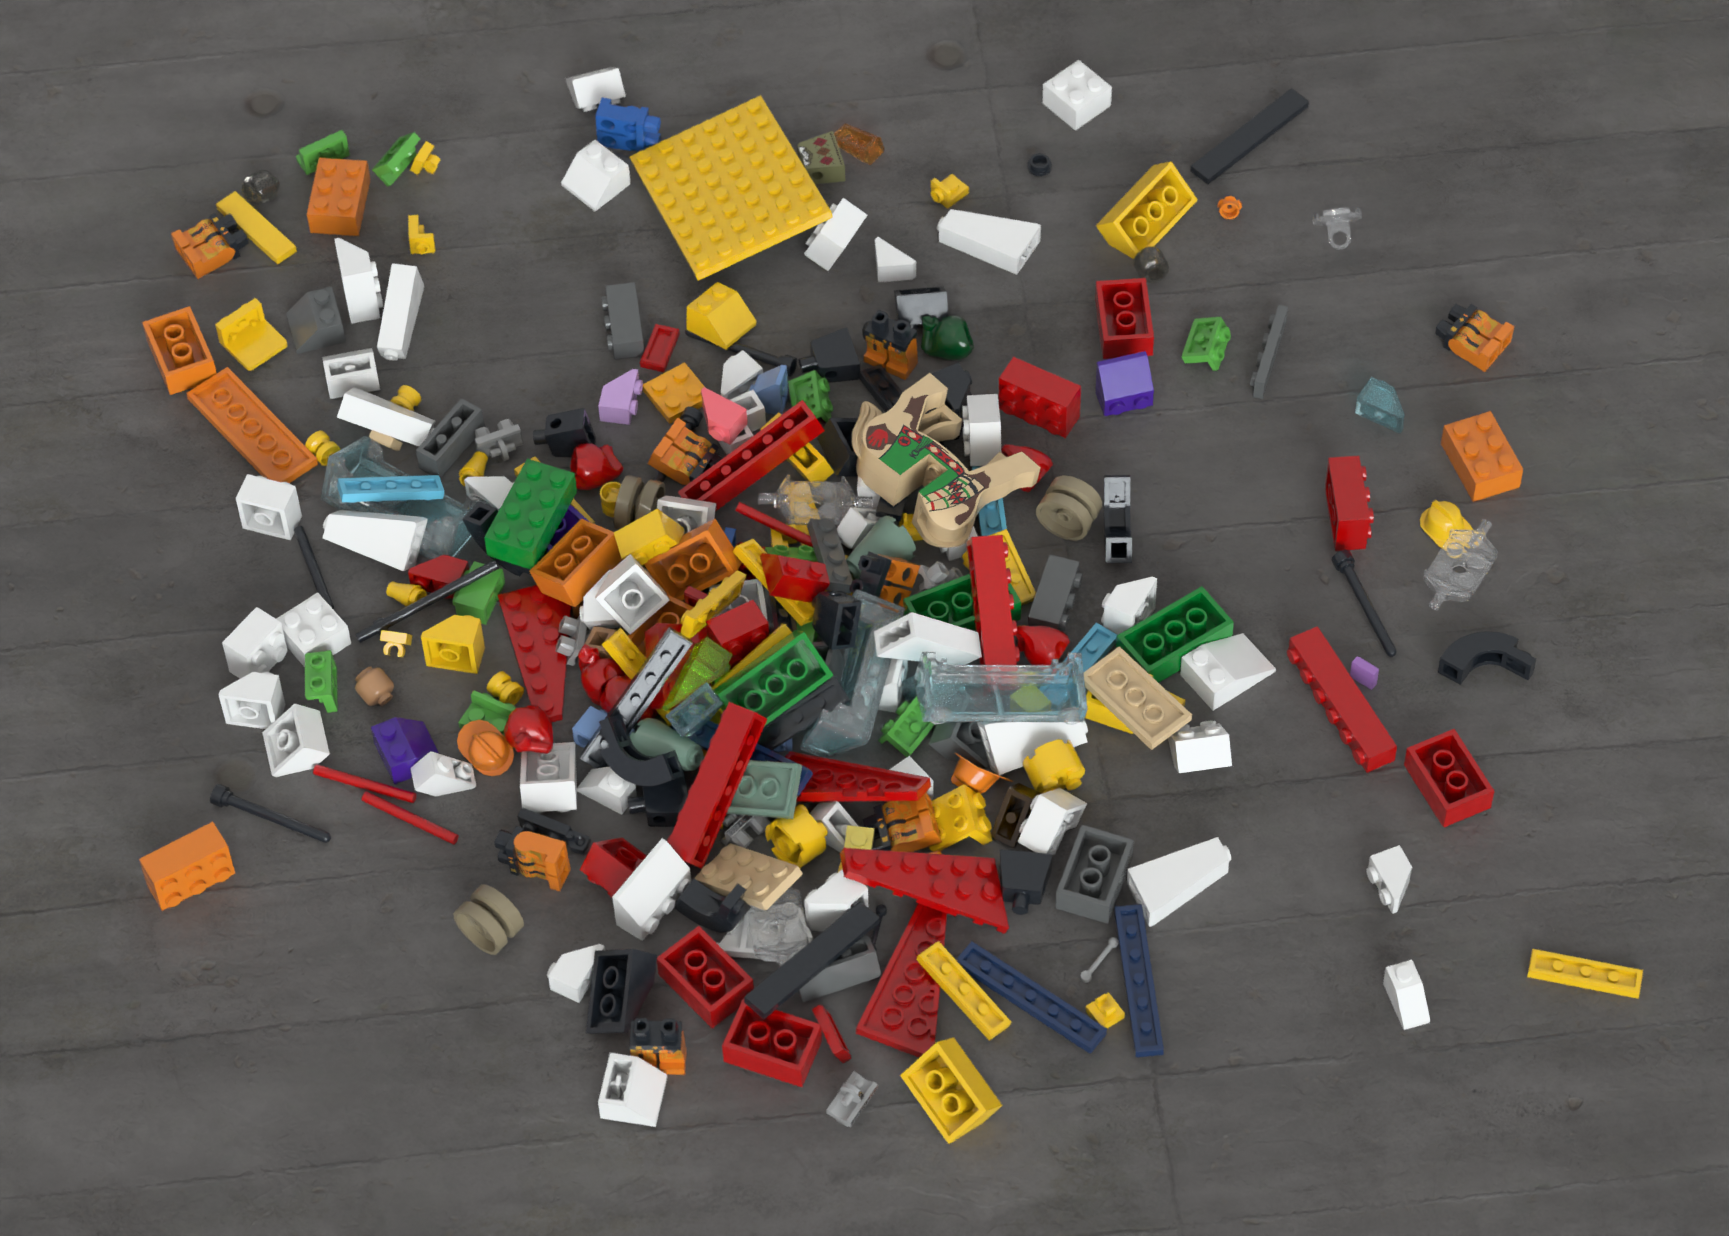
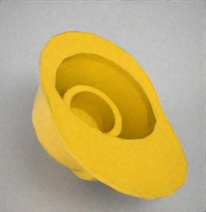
M1434 500L1431 507L1426 509L1420 517L1421 528L1444 551L1452 554L1463 553L1473 546L1475 541L1474 530L1463 518L1455 504Z

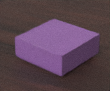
M1357 656L1352 661L1350 676L1372 690L1377 685L1379 668Z

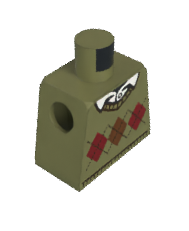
M833 131L798 143L797 156L814 184L845 181V164Z

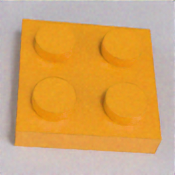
M685 362L642 385L645 395L669 424L675 422L677 418L680 419L686 407L696 409L702 407L701 390L705 386Z

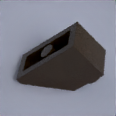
M1020 783L1009 787L992 829L991 837L1008 846L1016 847L1021 835L1019 829L1032 812L1030 805L1033 799L1042 793Z

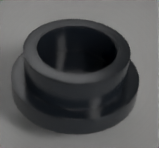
M1037 153L1029 159L1027 168L1034 176H1045L1050 173L1052 163L1047 155Z

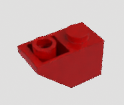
M441 555L410 568L408 575L410 584L420 585L422 589L432 593L464 576L465 571L470 569L469 563L466 560ZM453 593V594H451V595H449V596H447V597H445V598H446V599H449V598H452V599H453L455 593Z

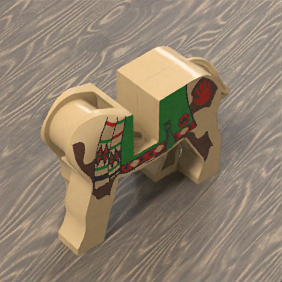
M929 373L905 390L897 403L884 414L871 402L864 401L862 403L859 418L852 431V447L858 457L856 472L866 486L892 506H895L923 485L924 488L918 493L912 520L913 525L923 540L930 545L941 548L958 547L968 541L976 516L985 505L1005 497L1016 489L1035 485L1041 467L1023 452L1006 457L999 451L987 465L968 471L956 456L938 443L958 437L963 420L945 405L948 388ZM934 408H937V409L931 411L930 413L925 414L927 411H929V410H931V409H934Z

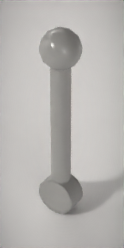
M1111 937L1108 941V946L1091 967L1081 972V980L1088 983L1091 981V974L1111 949L1119 945L1116 937Z

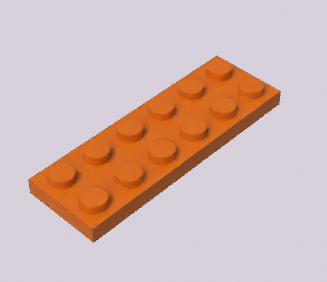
M228 367L186 393L188 400L261 476L277 482L291 483L318 465L317 458Z

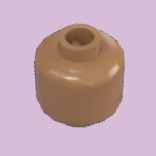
M368 667L356 677L355 690L368 706H375L377 704L384 706L393 698L391 693L394 689V683L381 668Z

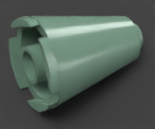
M887 515L880 518L848 556L846 561L852 580L860 578L862 570L859 569L858 563L860 557L868 555V552L893 558H902L909 562L915 558V555H913V552L916 550L914 541L903 525L898 527L893 523L896 521L895 518Z
M645 718L639 721L637 725L640 727L636 733L632 732L630 735L634 747L646 756L657 757L675 750L683 771L697 769L704 757L700 745L657 719Z

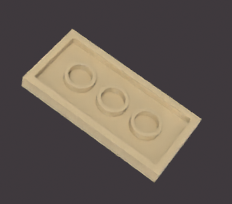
M1121 647L1116 648L1079 676V682L1151 750L1192 720V714Z
M729 843L709 864L702 868L695 879L711 891L726 897L738 883L746 889L743 900L748 905L766 911L802 875V872L796 865Z

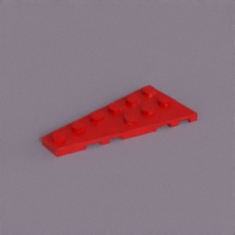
M537 585L499 594L498 601L530 705L542 708L547 713L551 723L563 720L567 656L556 652V645L561 635L570 637L558 632L563 617H571L572 606L541 593Z
M791 751L785 756L810 769L813 773L801 794L797 796L796 802L918 801L931 787L930 777Z
M843 848L840 853L845 878L874 888L881 886L890 889L893 895L899 897L907 895L915 898L916 903L953 916L960 914L972 918L973 923L981 926L984 923L996 927V931L1004 934L1009 929L995 858Z
M918 903L856 1027V1034L919 1058L935 1044L940 985L916 959L920 953L937 941L944 946L947 913Z

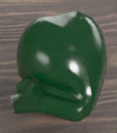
M925 316L921 318L924 330L921 349L924 353L935 358L951 361L964 359L971 354L974 349V343L964 318L948 316L944 317L940 322L935 317Z

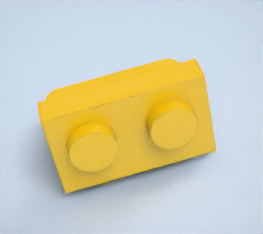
M256 298L243 304L238 310L223 317L215 324L219 343L249 371L254 370L287 347V340L265 320L262 304Z
M963 784L932 801L936 816L935 820L937 821L942 840L941 843L929 846L932 852L941 851L969 836L982 845L992 841L990 833L992 826L984 810L986 803L979 792L976 793Z

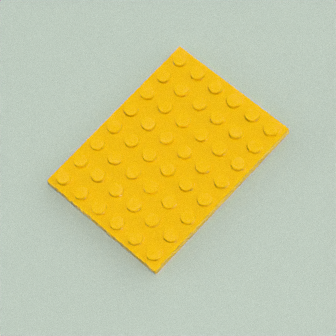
M761 95L629 156L636 172L698 281L833 218L830 208Z

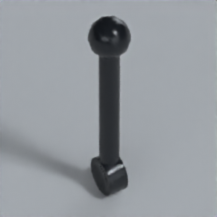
M883 904L876 907V914L880 917V921L874 927L871 937V943L875 951L877 950L875 944L882 917L887 914V907Z

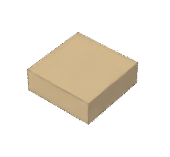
M374 430L369 435L371 440L395 451H399L403 444L395 438Z

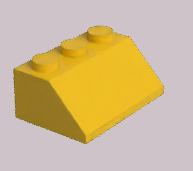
M955 1038L946 1039L934 1044L900 1075L948 1144L985 1122L1003 1106Z

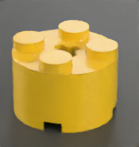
M1062 739L1043 744L1034 750L1035 756L1031 759L1027 756L1023 760V767L1035 791L1045 793L1058 788H1067L1070 791L1082 784L1080 779L1085 773V768L1070 740L1064 743Z
M802 804L795 807L793 819L777 818L769 823L765 829L767 841L771 839L775 846L771 850L776 858L796 865L800 869L822 854L826 849L825 836L828 835L826 827L823 823L816 822Z

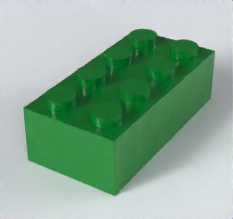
M527 458L484 537L487 556L532 569L542 559L577 493L575 473Z
M970 574L904 598L903 616L913 612L976 632ZM1010 583L1008 584L1009 594H1012L1014 598V609L1011 610L1012 620L1019 621L1021 620V601Z
M1201 586L1117 635L1116 648L1121 647L1148 674L1153 675V678L1159 683L1181 670V659L1186 654L1202 644L1233 636L1234 622Z
M795 630L710 693L722 711L731 702L767 718L766 726L834 675L805 632Z

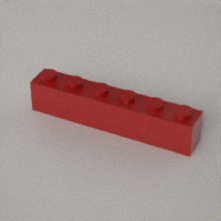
M801 400L678 491L682 498L716 503V512L825 430L809 407Z
M1003 535L971 537L967 541L975 626L976 632L979 633L982 655L979 658L983 698L1012 696L1020 691L1019 688H1022L1023 680L1021 672L1017 671L1020 652L1018 646L1014 644V636L1017 635L1016 621L1012 620L1011 610L1014 609V598L1012 594H1009L1008 584L1011 583L1010 568H1006L1005 558H1008L1007 542H1003Z
M1318 626L1291 637L1289 649L1287 650L1290 662L1293 665L1296 664L1300 670L1303 682L1309 684L1313 690L1316 702L1322 704L1325 708L1329 722L1335 724L1338 728L1342 742L1345 745H1349L1356 763L1362 765L1366 773L1395 761L1397 745Z
M731 702L728 703L727 708L721 715L720 724L710 740V747L705 758L700 763L699 772L694 784L691 785L684 807L678 814L674 830L667 839V842L684 862L701 869L705 865L767 721V718Z

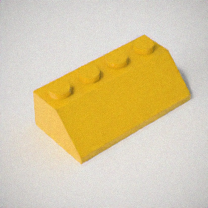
M1171 161L1156 164L1099 221L1096 227L1110 246L1136 261H1141L1198 199Z

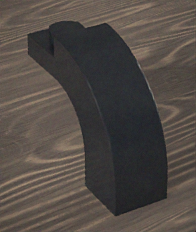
M1104 475L1105 562L1132 563L1130 475Z
M478 502L462 520L473 539L487 554L484 537L494 521L498 510ZM490 557L501 567L519 577L523 573L531 575L529 572L531 569Z
M1476 632L1459 638L1446 649L1440 657L1438 673L1461 685L1473 669L1491 664L1501 666L1529 680L1534 673L1536 658L1526 651L1517 649L1518 638L1500 632Z
M621 714L599 721L602 736L609 746L600 750L609 767L624 780L640 786H655L685 776L675 750L657 757L646 756L639 752L631 742Z
M694 878L678 897L675 909L702 927L725 933L732 931L751 906L743 900L746 889L738 883L726 897L711 891Z

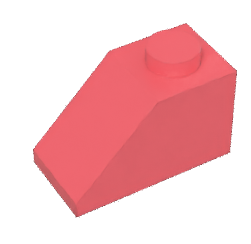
M703 387L701 390L702 407L708 432L717 441H723L731 445L748 424L747 409Z

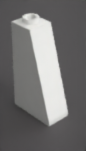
M950 209L948 214L942 217L937 225L939 242L1016 275L1039 244L1041 236V225L1036 223Z
M392 264L377 344L380 355L387 360L406 359L424 290V283L417 266Z
M353 387L344 394L337 418L416 446H420L435 429L433 428L435 420L356 387Z
M339 510L326 517L323 524V529H325L323 539L405 571L416 565L428 519L417 516Z
M913 612L874 631L876 652L879 657L964 666L982 657L978 632Z
M1073 712L993 717L976 720L990 768L998 775L1023 767V760L1027 756L1031 759L1036 755L1034 750L1048 742L1062 739L1064 743H1067V740H1070L1074 747L1087 742L1085 735L1088 732L1087 725L1083 718H1080Z
M1216 837L1129 868L1127 871V885L1137 904H1142L1143 915L1148 926L1155 925L1227 874L1231 854L1226 845L1222 846L1219 838Z

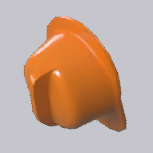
M475 720L464 725L460 730L457 738L458 749L479 772L487 776H498L510 768L514 759L513 747L507 743L505 736L495 726L487 721Z
M954 753L959 756V760L951 781L958 787L965 784L976 793L979 792L981 794L986 792L999 778L1013 782L978 768L962 756Z

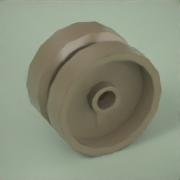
M627 475L621 484L614 512L615 529L619 530L656 510L658 499L665 496V484L660 481L649 480L644 485L641 477Z
M1062 475L1055 477L1049 485L1046 494L1036 507V516L1045 529L1055 536L1065 540L1077 541L1083 539L1089 532L1092 522L1097 518L1102 509V500L1094 488L1083 480L1073 476Z
M481 884L471 894L470 902L464 901L453 913L454 920L462 933L475 946L491 955H497L508 943L507 938H513L524 926L523 918L513 903L489 885Z

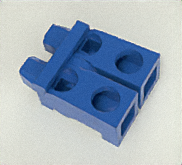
M602 97L596 112L597 141L604 147L627 151L637 150L638 153L661 142V133H658L661 117L650 116L649 108L641 107V109L635 106L621 107L612 105L611 99Z

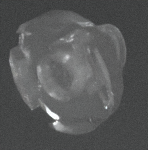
M1349 207L1325 210L1321 217H1319L1318 213L1312 214L1313 225H1327L1330 245L1336 250L1346 249L1351 243L1349 222L1363 218L1362 209L1359 207L1355 208V212H1350ZM1336 232H1344L1347 235L1345 244L1336 245L1333 242V236Z

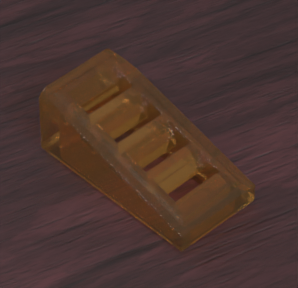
M846 123L834 133L838 147L869 165L884 152L881 137Z

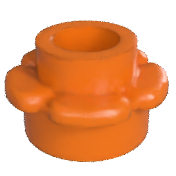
M1226 196L1218 202L1217 207L1223 218L1234 219L1239 215L1242 203L1233 196Z

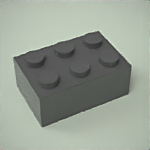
M1081 825L1056 891V909L1108 924L1133 858L1134 840Z

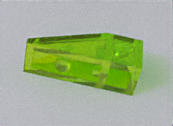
M708 637L696 643L662 709L665 711L669 710L717 678H723L731 667L728 663L733 654Z

